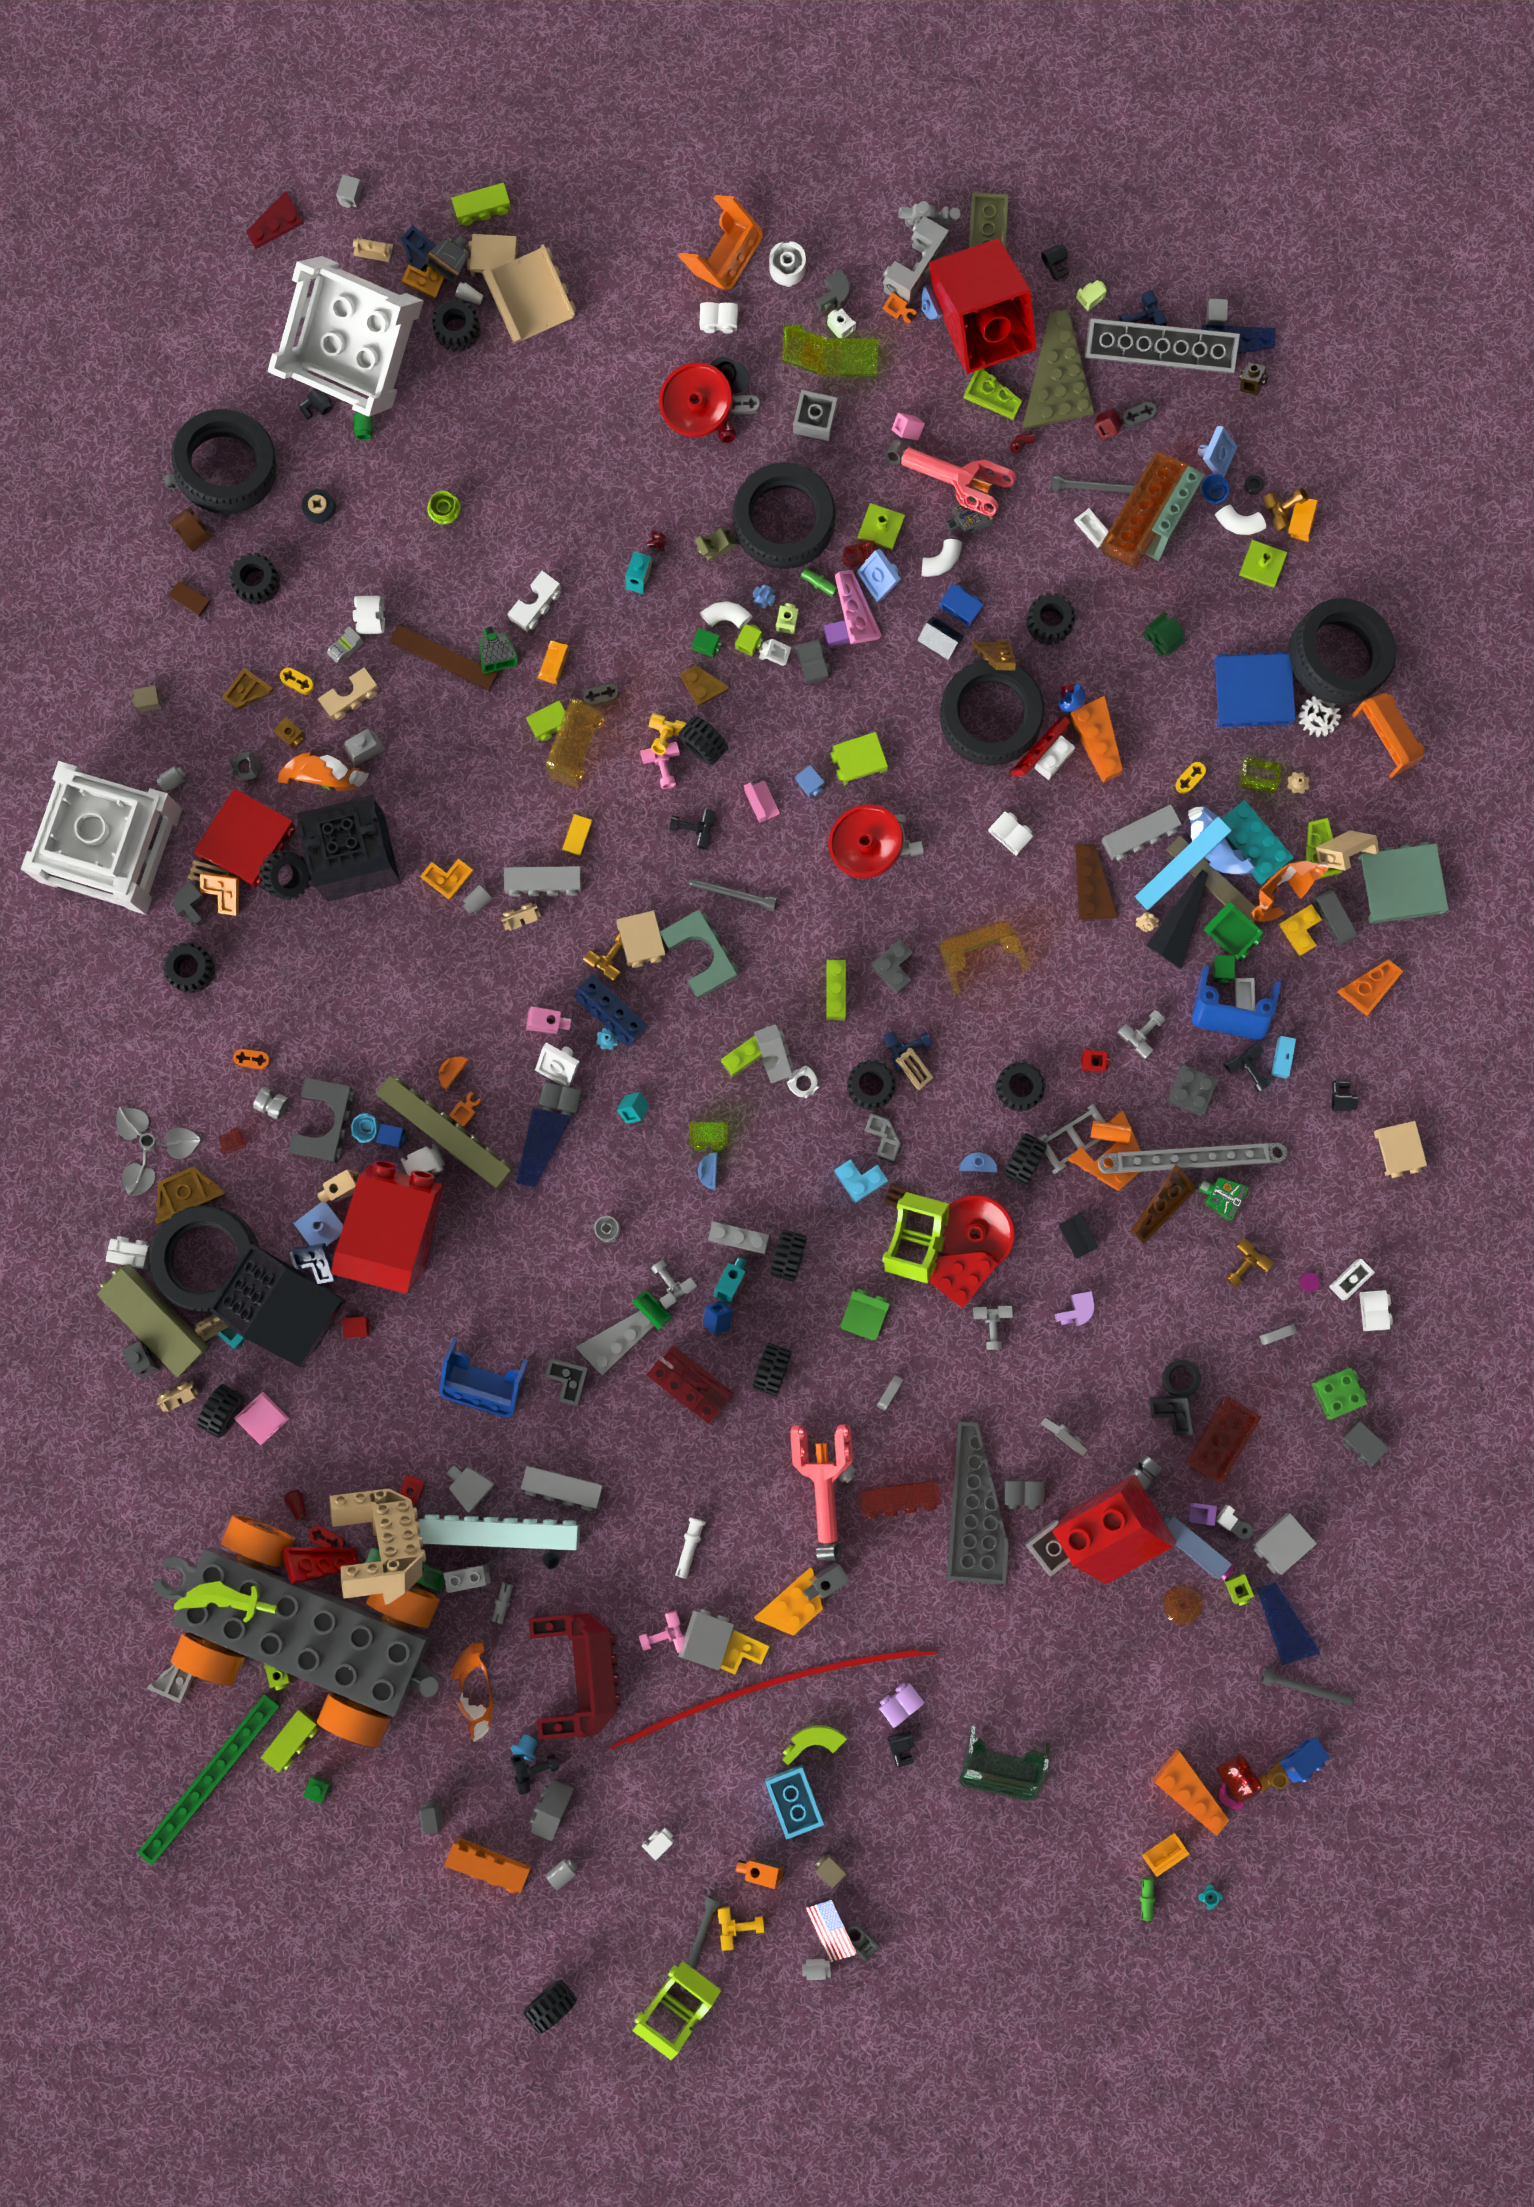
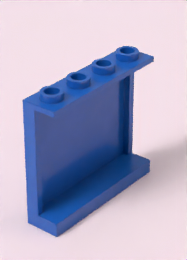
M1260 652L1255 655L1240 653L1236 656L1220 654L1218 657H1215L1213 665H1215L1217 727L1293 724L1295 721L1292 666L1289 654L1276 652L1273 655H1267V653Z

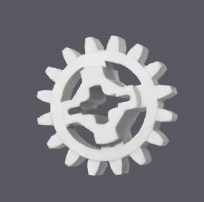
M1313 696L1311 701L1307 699L1305 705L1301 706L1300 710L1302 712L1299 713L1298 717L1303 719L1299 724L1305 725L1304 731L1310 730L1309 735L1315 732L1316 737H1319L1321 733L1325 737L1328 731L1332 733L1335 730L1334 727L1339 725L1337 720L1341 718V715L1336 713L1340 711V708H1334V703L1325 702L1319 698L1317 700ZM1312 707V713L1308 715V710ZM1331 717V722L1329 725H1327V719Z

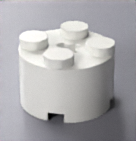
M791 241L789 243L781 242L771 250L769 271L775 282L791 287L803 279L806 272V256L804 249L799 244Z
M355 596L354 604L357 610H353V620L357 622L356 633H384L385 618H383V611H385L383 597Z
M436 1143L432 1144V1149L424 1147L407 1155L408 1160H405V1158L400 1159L407 1175L411 1176V1172L415 1170L431 1172L433 1175L444 1170L445 1162Z

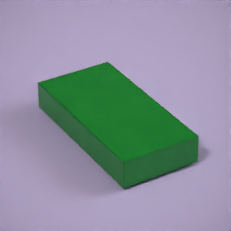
M647 1290L632 1302L658 1330L673 1318Z

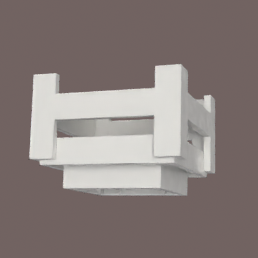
M324 256L297 261L292 281L297 282L279 352L272 354L268 372L283 379L292 377L353 405V410L366 416H372L392 408L397 393L394 385L413 320L419 318L424 300L408 293L398 295L339 269V263ZM316 278L298 346L293 347L311 279ZM311 370L369 396V398L361 397L307 372Z
M58 761L52 778L56 783L32 851L26 852L21 870L39 883L56 888H65L147 915L152 896L149 893L172 826H177L182 808L167 793L149 788L148 793L84 774L77 766ZM161 814L163 816V819L158 830L149 860L147 862L140 886H138L136 882L138 880L158 818ZM48 874L55 875V876H58V877H61V878H65V879H68V880H71V881H75V882H78V883H81V884H85V885H88V886H91V887H94V888H98V889H101V890H104V891H108V892L113 893V895H112V894H109V893H106V892H102V891L96 890V889H92V888H89V887H86V886H83V885H79V884H76V883H73V882H69V881H66V880H63V879H59V878H56V877H53V876H49Z

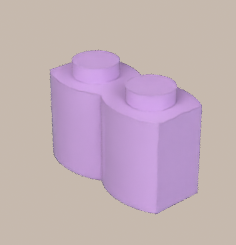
M902 1683L895 1689L897 1693L892 1697L887 1695L880 1701L881 1705L878 1708L893 1727L899 1725L925 1703L910 1683L907 1685Z

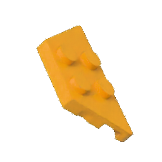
M810 1567L761 1610L754 1617L755 1620L794 1636L823 1610L819 1595L809 1601L803 1590L812 1585L809 1579L814 1576L813 1569Z

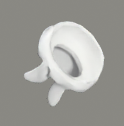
M808 1066L794 1070L787 1082L789 1089L798 1097L808 1098L809 1095H813L819 1088L817 1086V1077ZM800 1076H808L811 1080L810 1088L806 1091L799 1090L796 1086L797 1079Z

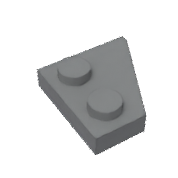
M1046 1418L1041 1422L1042 1426L1053 1432L1056 1437L1080 1455L1084 1456L1087 1452V1449L1082 1446L1084 1442L1076 1435L1073 1437L1069 1435L1071 1431L1063 1424L1059 1427Z

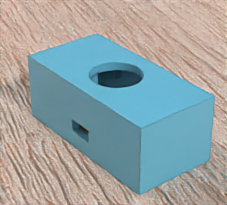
M1280 1036L1277 1039L1271 1076L1281 1078L1290 1076L1296 1039Z

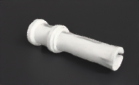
M689 1517V1528L687 1533L684 1534V1539H686L675 1574L685 1579L688 1577L697 1543L701 1541L702 1528L706 1524L705 1521Z

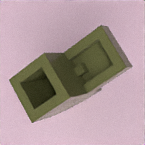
M720 528L711 536H699L695 539L698 551L706 557L707 561L714 560L730 552L738 545L733 533L727 528Z

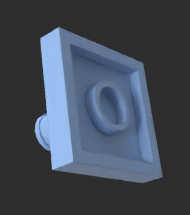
M1217 426L1209 446L1201 444L1200 448H1198V455L1203 457V460L1213 474H1220L1225 477L1237 450V445L1224 427Z
M881 549L875 550L857 571V574L877 602L883 600L901 579L898 576L897 566L890 564Z
M327 1202L319 1203L293 1223L309 1245L325 1243L326 1246H329L340 1237L343 1223Z

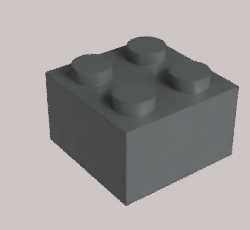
M1181 1065L1165 1103L1202 1117L1205 1115L1218 1079Z

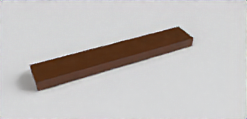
M397 625L389 640L390 643L490 691L498 676L496 672L483 674L481 665L400 625Z

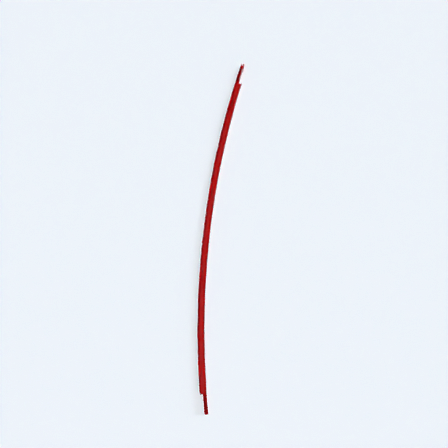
M918 1650L881 1654L828 1664L774 1678L728 1693L680 1712L612 1745L610 1749L613 1750L627 1741L630 1744L697 1712L770 1686L856 1665L936 1655L937 1651L919 1653Z

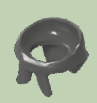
M252 751L238 755L234 762L230 758L228 759L232 766L231 776L235 775L241 781L254 780L262 771V764ZM244 759L249 761L250 771L246 774L240 773L238 769L239 763Z

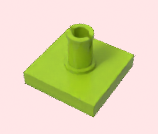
M870 503L857 539L893 551L905 515Z
M1252 540L1239 576L1274 588L1287 552Z

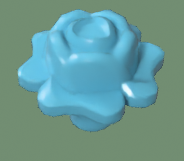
M603 1028L602 1032L597 1033L598 1039L596 1043L601 1045L602 1050H612L613 1046L618 1045V1037L606 1028Z

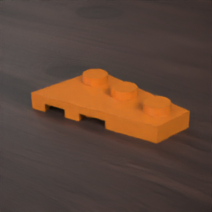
M1388 959L1338 990L1337 993L1367 1016L1403 973V970Z

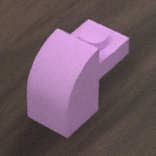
M1092 1291L1071 1295L1073 1311L1055 1314L1056 1322L1061 1321V1325L1073 1323L1072 1319H1075L1076 1326L1086 1323L1094 1312Z

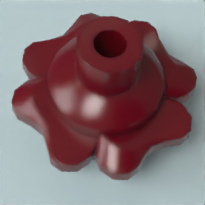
M652 530L651 540L647 542V546L650 549L655 547L658 551H664V546L667 543L665 535L661 532L658 533L657 530Z

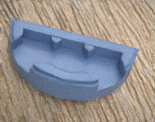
M925 285L922 291V311L930 320L940 319L943 313L931 286Z
M718 1152L709 1153L700 1161L698 1166V1177L701 1183L708 1189L715 1191Z
M977 1152L971 1153L964 1158L960 1164L959 1171L997 1173V1166L990 1156Z

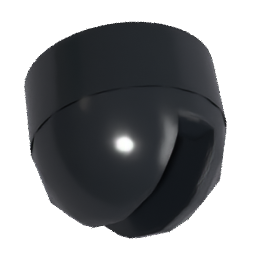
M548 1552V1554L545 1553L543 1555L542 1561L548 1569H554L559 1564L560 1558L555 1553Z

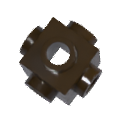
M1248 362L1246 368L1242 369L1240 374V391L1258 396L1262 386H1266L1268 381L1266 366Z

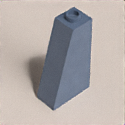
M1166 1516L1163 1519L1176 1540L1175 1545L1212 1577L1220 1579L1232 1565L1174 1516L1169 1518Z

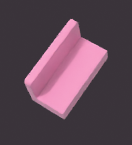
M765 781L752 785L751 782L744 785V791L759 823L780 814Z

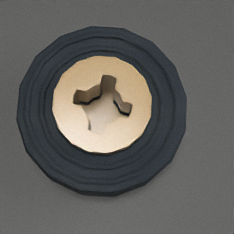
M315 489L309 491L304 496L301 508L304 516L309 521L324 523L330 520L335 513V502L328 492Z

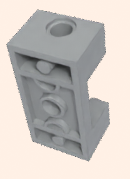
M925 216L922 217L920 222L917 221L912 229L914 233L911 238L914 241L912 248L922 253L923 258L920 263L916 262L911 271L894 261L892 266L886 268L883 275L885 276L883 281L884 292L888 295H891L893 292L908 302L907 306L911 304L930 274L929 262L939 259L947 247L949 230Z

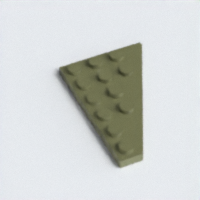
M1068 309L1053 312L1049 315L1022 426L1023 430L1094 414Z

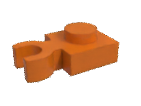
M893 292L882 308L883 311L895 319H898L901 315L904 322L908 324L911 323V320L907 318V314L911 313L915 316L917 313L912 308H905L908 302Z
M472 1092L467 1095L465 1104L460 1100L448 1115L464 1128L476 1114L472 1110L473 1107L479 1106L482 1102L480 1098L476 1102H471V1097L474 1095Z

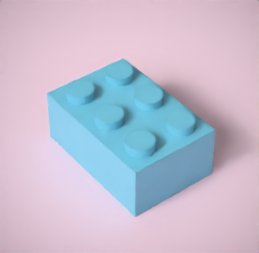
M802 1764L765 1778L767 1789L786 1840L824 1825Z

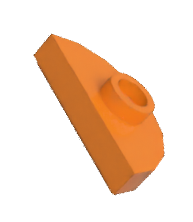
M462 1056L447 1059L441 1065L439 1080L441 1086L446 1091H448L467 1065L469 1059Z

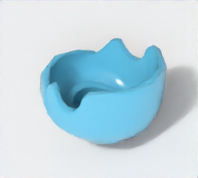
M359 1114L353 1119L351 1124L352 1136L360 1143L373 1141L378 1135L379 1121L371 1114ZM362 1129H367V1130H371V1131H370V1132H364Z

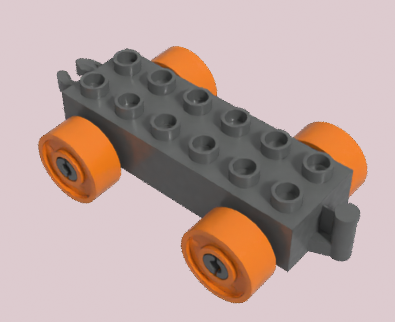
M232 1514L220 1542L224 1547L238 1553V1556L217 1547H211L203 1550L197 1565H194L193 1562L186 1558L178 1556L163 1560L162 1565L165 1568L178 1569L183 1574V1582L178 1587H171L162 1579L154 1581V1589L163 1598L179 1600L180 1598H185L187 1592L200 1584L221 1581L224 1585L250 1596L252 1593L251 1587L256 1585L260 1594L259 1602L277 1606L275 1614L256 1610L254 1617L246 1623L243 1619L246 1617L247 1611L232 1608L231 1605L229 1607H218V1605L211 1602L207 1607L179 1609L172 1625L185 1631L181 1634L170 1662L177 1668L195 1677L220 1685L233 1686L246 1656L332 1691L328 1693L317 1720L318 1725L339 1737L369 1747H380L391 1718L402 1712L410 1690H420L423 1696L431 1697L444 1684L443 1677L435 1673L423 1661L432 1636L407 1626L411 1624L422 1628H429L440 1598L423 1588L413 1585L405 1594L390 1604H385L383 1593L369 1595L366 1604L383 1613V1616L304 1583L291 1585L289 1577L265 1568L262 1564L283 1568L285 1563L281 1551L284 1547H292L295 1538L278 1528L238 1514Z

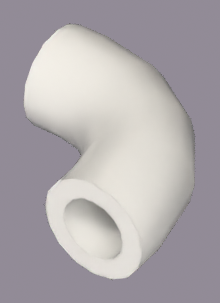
M1227 505L1215 514L1217 520L1225 529L1235 534L1251 535L1266 529V522L1259 512L1250 516H1242L1233 509L1232 505Z
M947 539L944 541L942 552L939 555L931 558L923 557L921 576H939L949 571L959 559L962 542L956 539Z
M728 601L714 603L700 612L703 619L711 627L720 621L727 620L733 622L740 629L753 617L739 604Z

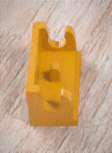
M1309 499L1303 504H1295L1288 533L1291 534L1290 537L1309 542L1318 500Z
M550 641L538 679L558 684L569 652L568 645Z
M1175 1833L1142 1854L1156 1877L1190 1855Z

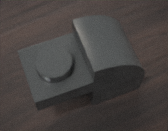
M840 269L825 278V286L829 293L817 299V307L820 312L832 310L835 304L841 309L849 299V282Z
M191 881L177 891L174 897V908L179 916H185L192 925L196 924L200 927L205 921L194 908L206 898Z

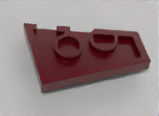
M285 191L246 233L255 249L304 223Z

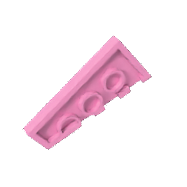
M853 570L838 572L835 575L850 643L855 644L879 639L882 635Z

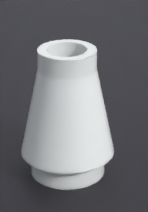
M460 282L455 293L458 300L462 299L478 305L481 304L484 296L466 282Z

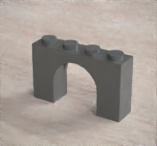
M305 1077L301 1096L305 1099L329 1104L334 1111L335 1121L332 1129L322 1137L313 1138L292 1134L289 1153L337 1163V1159H341L342 1156L341 1141H344L346 1138L347 1130L344 1128L345 1123L350 1120L351 1111H349V1105L354 1102L355 1092H353V1088L350 1086Z

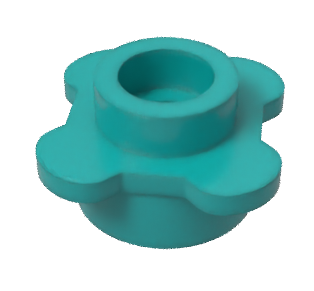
M1207 1885L1206 1890L1198 1895V1899L1204 1902L1208 1909L1212 1910L1222 1900V1894L1217 1893L1212 1885Z

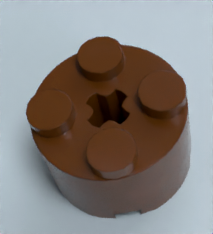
M190 507L169 521L170 525L192 552L196 551L213 537Z

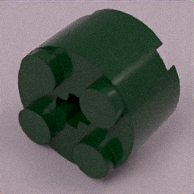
M1162 612L1149 623L1142 633L1145 640L1151 641L1155 646L1154 651L1160 657L1162 655L1170 656L1187 641V638L1183 639L1185 632L1173 617L1168 619L1166 617L1168 614Z

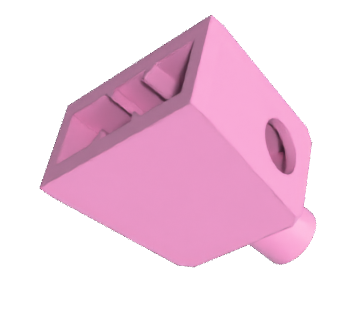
M531 1006L528 1011L526 1030L557 1034L558 1029H570L571 1019L561 1018L560 1011ZM547 1019H552L554 1024H549Z

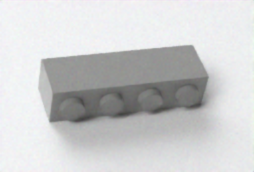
M1170 804L1103 837L1101 842L1111 861L1115 859L1120 861L1128 856L1127 853L1131 851L1137 853L1143 850L1145 844L1151 843L1153 845L1161 841V837L1166 834L1168 837L1178 832L1181 822Z
M580 866L504 868V891L512 897H518L520 893H528V896H539V893H547L548 896H557L558 893L575 896L577 892H582Z
M526 1466L521 1489L525 1490L524 1494L536 1497L537 1493L544 1495L543 1499L555 1501L556 1498L563 1500L562 1504L574 1506V1503L582 1505L581 1509L592 1511L593 1508H598L604 1485Z

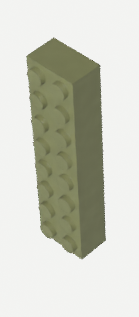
M389 1076L375 1094L501 1192L515 1174L511 1171L513 1167L504 1159L497 1160L498 1155L490 1148L486 1147L483 1149L481 1147L483 1143L473 1135L469 1138L467 1136L468 1132L456 1123L455 1126L451 1124L453 1120L441 1111L438 1114L436 1112L438 1108L428 1100L423 1102V1097L413 1088L410 1090L406 1089L408 1085L396 1076L394 1079Z

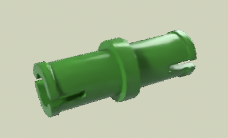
M808 567L804 569L800 576L813 584L814 588L821 589L831 597L838 589L837 586L824 579L825 576L816 574Z
M1142 1877L1140 1901L1141 1920L1143 1919L1144 1921L1154 1920L1153 1903L1156 1902V1897L1154 1896L1155 1879L1151 1877Z

